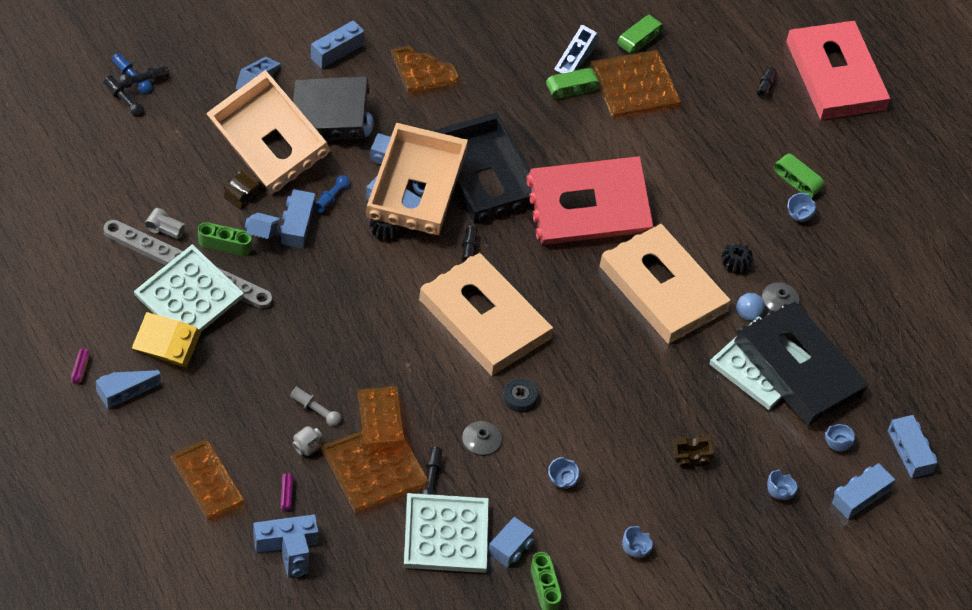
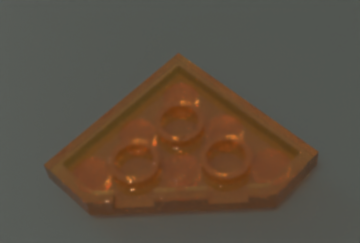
M409 46L391 49V56L407 93L450 85L459 81L456 70L450 63H441L437 61L436 57L426 53L420 54L415 52L414 48Z

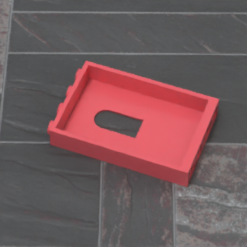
M855 21L789 30L786 42L820 120L887 110L890 97ZM826 42L838 44L848 66L832 68L823 45Z
M640 156L533 168L530 170L529 175H527L528 187L531 186L532 192L530 193V202L534 204L535 209L533 211V220L537 222L538 226L536 228V237L538 240L540 239L541 245L639 234L646 232L649 228H653ZM594 189L597 206L565 209L559 202L560 196L565 192Z

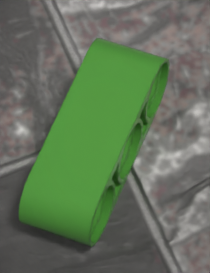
M647 15L619 37L617 45L633 55L657 37L663 30L664 25L653 16Z
M592 68L553 75L546 80V85L551 96L554 99L593 92L600 87V82L595 71Z
M786 154L774 164V170L780 177L799 192L809 194L811 198L825 187L823 179L792 154Z
M206 222L198 227V243L202 247L240 256H246L252 251V236L247 234V231Z
M538 552L532 559L531 574L542 610H558L561 592L551 558L547 553Z

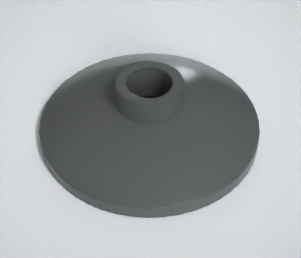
M772 283L762 293L765 306L770 311L775 312L784 304L789 305L794 301L799 305L800 299L797 291L785 283Z
M485 421L471 423L465 428L462 441L466 449L471 453L487 456L495 453L500 448L502 435L495 425Z

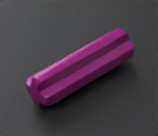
M81 348L79 350L71 375L72 383L80 384L82 382L90 356L88 349Z
M284 473L282 475L281 510L290 511L292 508L293 474Z

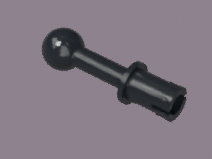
M166 65L154 69L148 68L146 73L133 76L130 74L121 75L119 84L123 88H130L135 82L148 79L151 82H155L156 79L169 77L170 72L169 70L165 71V69H168Z
M112 75L107 76L103 84L111 90L114 97L119 96L130 108L129 111L132 116H142L144 107L140 103H134L124 92L125 88Z
M432 447L430 450L429 461L425 465L429 469L426 486L421 490L420 494L436 495L433 488L436 472L441 470L440 462L443 449L440 447Z

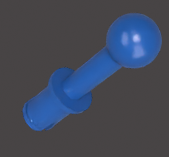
M120 53L112 57V61L121 70L122 74L137 75L132 69L133 64L129 63ZM149 81L135 82L140 93H151L153 87Z
M345 175L339 176L336 179V185L329 192L324 191L321 194V198L314 203L315 210L322 213L329 205H332L335 202L334 197L341 190L349 188L350 179Z

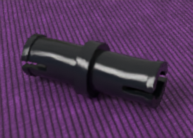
M769 67L766 68L765 74L759 82L758 97L767 98L777 73L775 68L770 67V70Z
M475 226L466 227L465 240L462 243L464 248L463 262L471 256L474 257V251L477 248L476 236L478 232Z

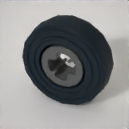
M513 379L505 385L503 390L505 405L516 412H525L532 409L538 399L537 388L531 381L526 379Z

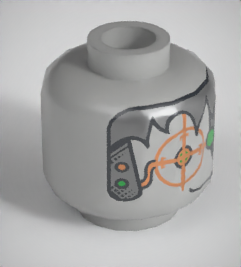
M307 426L294 435L293 447L301 456L303 454L310 456L322 447L321 439L323 435L317 428L313 429Z

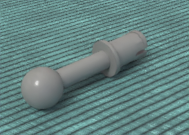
M297 386L294 388L291 397L304 405L305 409L309 406L325 417L329 426L337 427L341 424L342 416L336 411L330 412L313 400L314 395H309Z

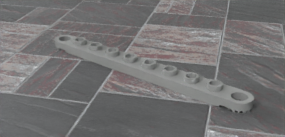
M110 220L104 225V235L108 239L111 238L117 241V243L161 264L167 265L183 252L117 220ZM110 227L118 229L116 232L109 231ZM218 268L244 293V297L240 301L257 307V309H266L271 306L272 295L269 291ZM264 296L267 300L260 302L257 299Z

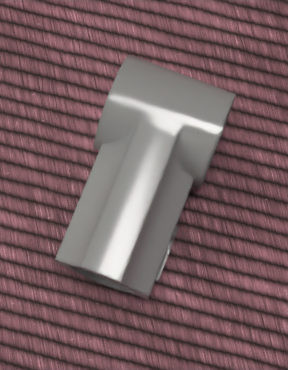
M155 208L144 223L150 232L158 233L160 231L176 239H180L185 230L184 223L168 217V214L160 208Z

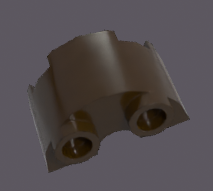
M240 170L232 181L228 180L225 183L224 199L241 210L249 203L253 195H259L266 188L263 183L244 170Z
M712 434L698 435L695 439H688L687 437L672 438L674 457L676 462L679 463L680 468L707 467L711 464V460L714 457Z

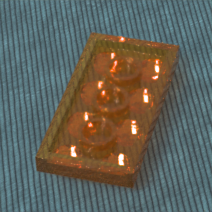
M397 386L357 390L364 450L404 446Z
M207 439L170 455V460L207 520L244 504L242 495Z

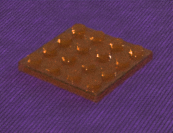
M658 50L591 61L590 66L595 71L600 82V90L612 118L680 107L681 101Z
M394 419L321 446V451L354 513L425 487L428 484L427 477Z

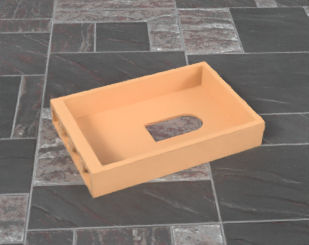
M266 70L207 112L213 125L259 181L264 184L271 195L281 190L285 184L296 179L300 173L309 169L316 161L324 158L331 151L324 138ZM275 129L279 131L292 147V154L286 159H278L262 141L265 136Z
M396 123L367 204L366 218L439 235L466 155L468 140ZM409 179L426 183L419 206L412 209L406 208L401 202Z
M662 224L649 228L641 235L638 234L631 240L622 242L616 248L607 250L602 254L600 262L602 270L668 344L728 312L731 300ZM649 254L657 256L675 277L660 284L643 265L642 258Z
M481 253L474 257H469L464 263L454 266L449 272L439 275L434 281L426 283L420 288L419 300L491 376L551 339L553 327ZM467 285L476 286L495 307L481 315L462 295V288Z

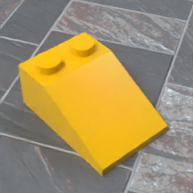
M146 312L132 349L187 369L201 332L197 327Z

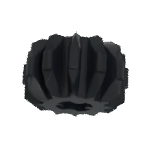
M371 219L369 222L371 234L376 235L377 239L383 238L384 241L387 238L392 240L394 236H398L401 229L399 225H392L379 220Z
M733 242L731 245H727L722 252V265L726 266V270L731 269L733 274L736 271L742 273L744 270L748 271L753 262L752 250H748V245L742 246L741 242L738 245Z

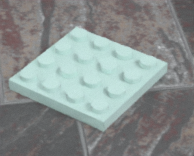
M193 244L134 291V295L155 315L195 326L200 332L244 297V293Z
M783 334L779 335L780 342L800 364L812 358V356ZM734 338L710 360V365L770 410L783 397L737 346Z
M407 493L404 568L486 573L488 498Z

